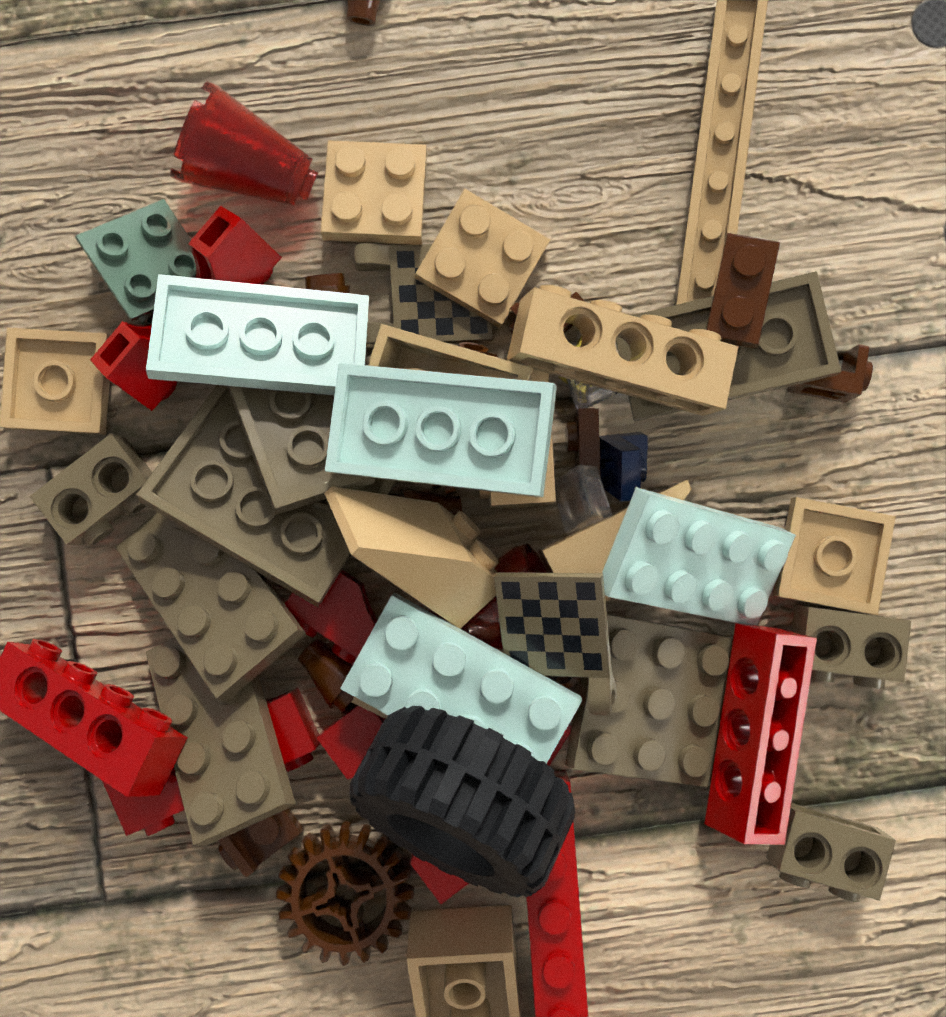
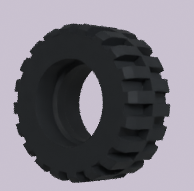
M422 706L403 707L388 715L350 782V801L356 807V812L362 818L367 819L369 825L375 830L389 837L390 841L399 847L407 849L413 856L424 862L431 863L449 875L453 874L462 878L467 883L485 887L491 892L498 894L507 893L511 897H520L522 895L528 897L545 886L576 813L573 795L569 792L568 785L562 778L556 777L554 770L544 761H538L531 756L529 750L520 744L515 745L503 738L502 734L491 728L485 729L474 724V721L460 715L455 717L447 714L445 710L436 708L425 710Z

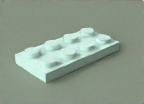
M158 274L146 365L148 379L334 395L338 363L365 365L369 296Z
M338 363L325 471L345 475L543 497L557 386L549 382Z
M636 487L602 571L605 595L635 603L757 626L762 613L767 607L769 596L781 568L787 560L788 552L796 535L777 526Z
M395 592L391 595L340 688L386 715H390L403 707L422 706L425 710L436 708L445 710L447 714L455 717L463 716L473 720L474 724L485 729L491 728L503 735V738L515 745L520 744L531 752V756L538 761H544L546 764L582 702L580 695Z

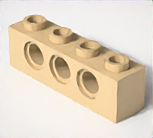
M541 285L539 288L534 287L520 300L507 361L705 416L726 409L739 346L721 342V336L713 331L692 329L687 332L671 327L672 321L662 316L642 315L640 318L622 313V307L614 302L592 300L590 303L571 298V292L565 288L554 285ZM564 323H570L578 328L582 336L580 347L574 346L567 341L563 331ZM617 337L624 339L629 344L631 349L630 361L624 360L617 353L615 347ZM667 352L674 354L679 361L680 371L678 375L673 373L667 366Z

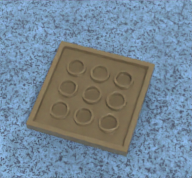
M224 385L215 386L136 494L140 503L316 607H319L351 557V553L327 499L278 515L274 514L228 387ZM375 478L373 484L354 490L390 495L398 481Z

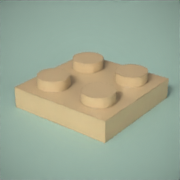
M328 140L321 220L323 241L422 245L427 145Z
M464 188L416 271L414 278L500 328L509 314V308L517 300L550 239Z
M7 327L0 427L11 430L106 435L110 381L96 368L90 359L110 335L107 333Z
M799 497L791 498L785 530L796 536L788 552L787 560L782 566L775 582L773 596L878 616L896 516Z

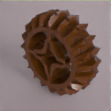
M349 821L342 823L339 836H336L330 824H326L321 828V841L315 835L308 833L302 840L304 850L293 847L288 854V859L292 865H284L279 872V878L286 884L278 887L276 899L287 902L278 913L279 920H295L287 931L289 939L303 934L306 937L301 947L303 954L310 952L314 945L322 948L320 953L322 963L329 960L332 952H338L339 961L342 966H345L349 963L351 952L353 951L365 963L370 958L371 946L383 954L389 945L387 936L398 939L403 931L400 921L409 920L412 908L406 901L414 898L415 888L403 882L411 877L412 869L409 865L395 866L401 860L403 851L398 847L386 853L384 849L389 837L385 834L379 835L376 842L368 839L371 833V826L368 824L362 826L359 836L352 835V825ZM347 856L361 859L374 869L368 871L357 870L351 866ZM327 859L329 865L326 873L328 883L318 887L316 893L307 895L306 881L308 872L316 864ZM339 884L348 885L347 891L350 888L355 890L352 903L351 900L343 899L344 894L341 897L336 894ZM385 889L387 903L384 909L375 919L364 924L362 919L364 913L363 903L373 899L375 892ZM320 916H334L341 922L343 927L332 925Z

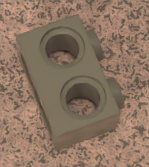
M110 433L29 497L66 545L87 544L91 547L107 538L114 531L111 524L122 515L127 513L131 516L146 507V505L138 501L136 494L152 474V471L126 438ZM124 466L128 471L129 481L122 491L117 492L112 486V475L117 468ZM83 497L88 504V514L82 522L78 523L73 517L72 508L75 501Z
M794 605L791 632L816 638L819 633L826 631L831 638V648L826 655L818 658L814 654L811 680L834 682L835 673L853 676L854 685L877 689L885 688V680L904 682L911 620ZM876 638L881 647L880 655L876 661L869 664L865 659L864 650L867 643Z
M791 803L785 845H769L766 858L780 872L779 877L791 884L809 888L811 881L829 886L828 891L845 900L859 902L860 897L865 896L880 901L896 840L878 827ZM805 837H812L813 846L810 852L805 856L795 857L794 849L798 841ZM861 851L859 865L853 870L845 871L844 864L846 858L853 852Z

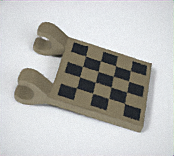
M360 243L355 246L354 259L357 270L374 271L390 268L393 324L367 323L366 349L374 348L381 324L446 343L493 341V326L491 322L414 278L416 271L432 244L382 245Z
M497 572L494 576L503 653L544 676L589 677V712L592 715H610L612 711L611 705L615 703L617 698V690L611 666L603 573Z

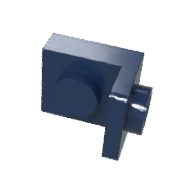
M642 432L599 436L601 488L621 502L631 501L635 488H641V482H644L647 478L648 437Z

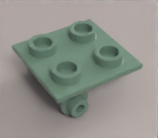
M164 199L75 236L130 321L139 320L142 325L152 323L158 274L196 278L195 259L188 245L191 238Z

